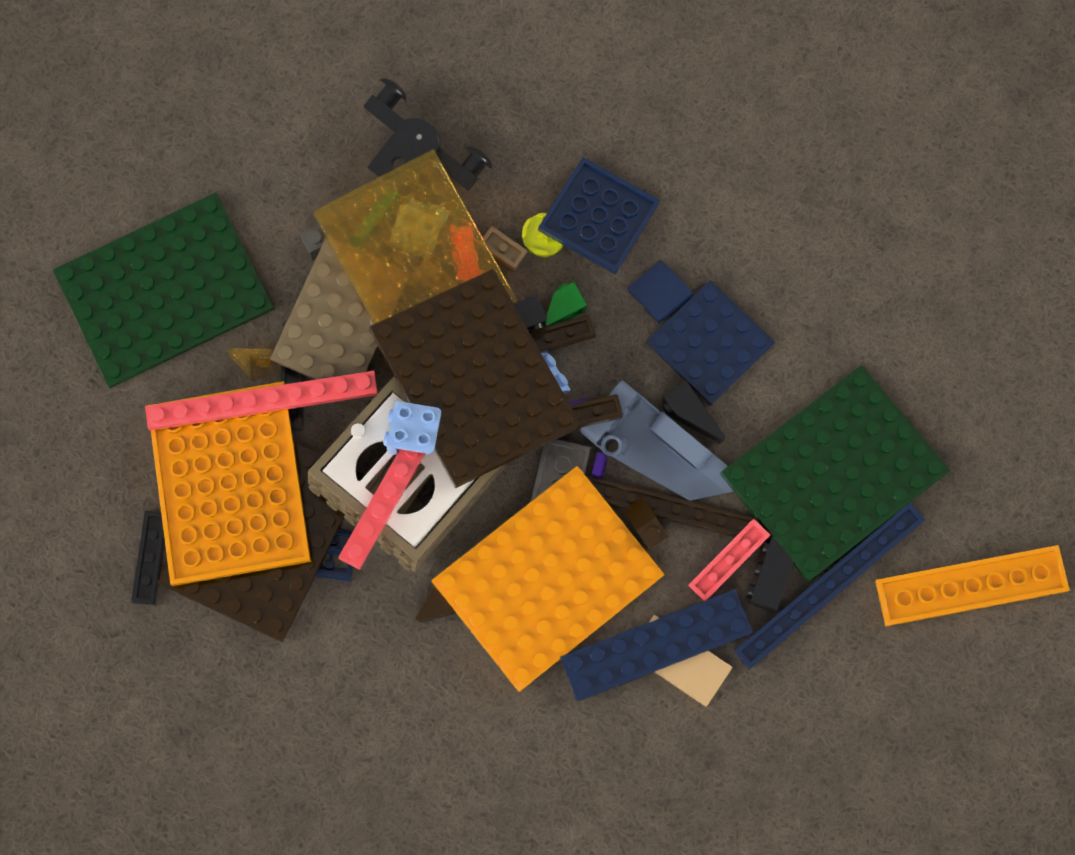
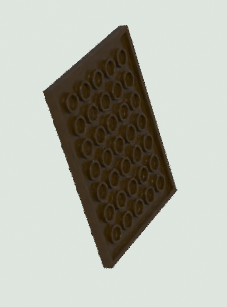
M494 269L369 326L374 340L408 402L436 407L441 410L435 452L455 489L581 427L580 421Z
M295 442L294 448L311 562L177 586L170 584L167 562L157 582L171 591L282 643L328 553L329 547L332 545L345 519L344 513L339 509L337 511L333 510L326 503V498L322 495H315L309 489L308 470L322 455ZM356 471L357 480L361 481L365 474Z

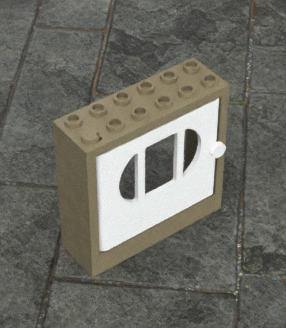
M395 376L308 470L309 489L315 495H322L326 498V503L333 510L337 511L339 509L344 513V518L353 526L358 524L374 496L365 487L394 454H388L387 451L361 481H358L356 477L357 460L367 447L378 442H384L386 431L389 432L391 423H388L390 409L394 410L395 401L409 403ZM435 450L432 454H425L420 463L425 469L404 491L377 539V542L381 544L380 548L386 554L396 556L399 559L398 563L404 569H411L415 572L501 474L505 465L480 476L421 545L415 549L474 481L472 480L455 489ZM432 474L435 482V491L430 502L423 509L415 513L398 514L397 511L424 480Z

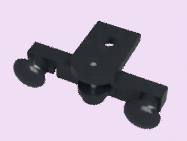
M380 79L385 84L384 88L376 97L372 94L363 106L394 132L367 168L402 196H404L430 161L467 191L478 180L477 176L485 166H488L490 169L492 168V163L487 155L473 146L465 147L470 154L462 164H459L441 149L439 135L430 123L418 118L404 120L392 110L401 98L406 101L407 96L404 90L390 79ZM398 158L403 159L405 163L401 170H395L393 167L394 161Z

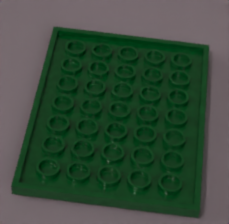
M216 192L53 269L109 388L121 384L274 310Z
M861 365L721 471L720 475L762 527L770 534L771 538L773 536L794 561L793 565L809 582L893 517L909 502H912L939 481L950 470Z

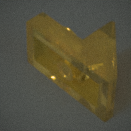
M228 348L230 358L250 380H252L253 363L260 367L276 364V362L270 360L274 349Z

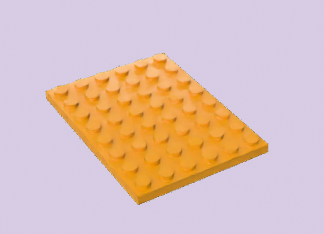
M282 381L164 403L285 385V383ZM289 409L151 430L170 584L172 586L311 562Z
M576 466L437 575L431 582L517 691L520 692L560 660L561 656L570 652L665 574L581 469Z

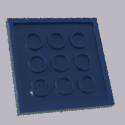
M583 157L542 220L538 231L616 275L659 206L660 200Z
M709 280L646 341V344L683 380L687 381L711 406L775 344V341Z

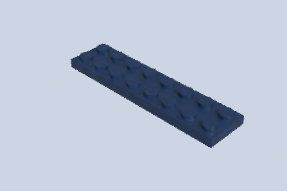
M734 589L560 658L575 698L579 702L751 635L753 631Z

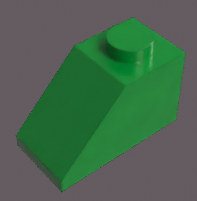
M574 282L569 285L564 283L556 288L546 316L548 320L545 322V327L568 321L587 311V304Z

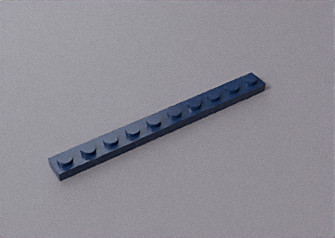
M909 502L739 646L734 653L750 670L925 520L923 516Z

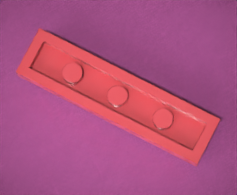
M753 519L688 586L703 601H706L770 534Z

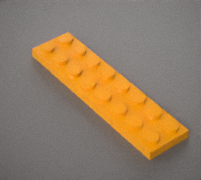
M1059 545L877 579L875 581L885 627L1070 591Z

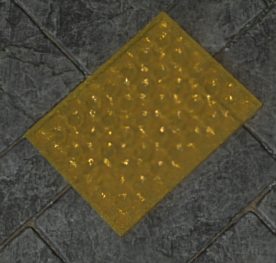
M434 149L313 211L317 222L374 324L492 269L497 274L512 303L518 302Z

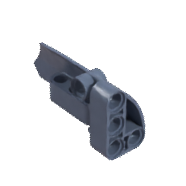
M623 380L608 395H618L623 418L582 427L580 430L586 438L606 455L615 458L689 501L734 492L720 475L721 471L728 466ZM611 440H616L619 447L617 451L611 453L607 449V444Z

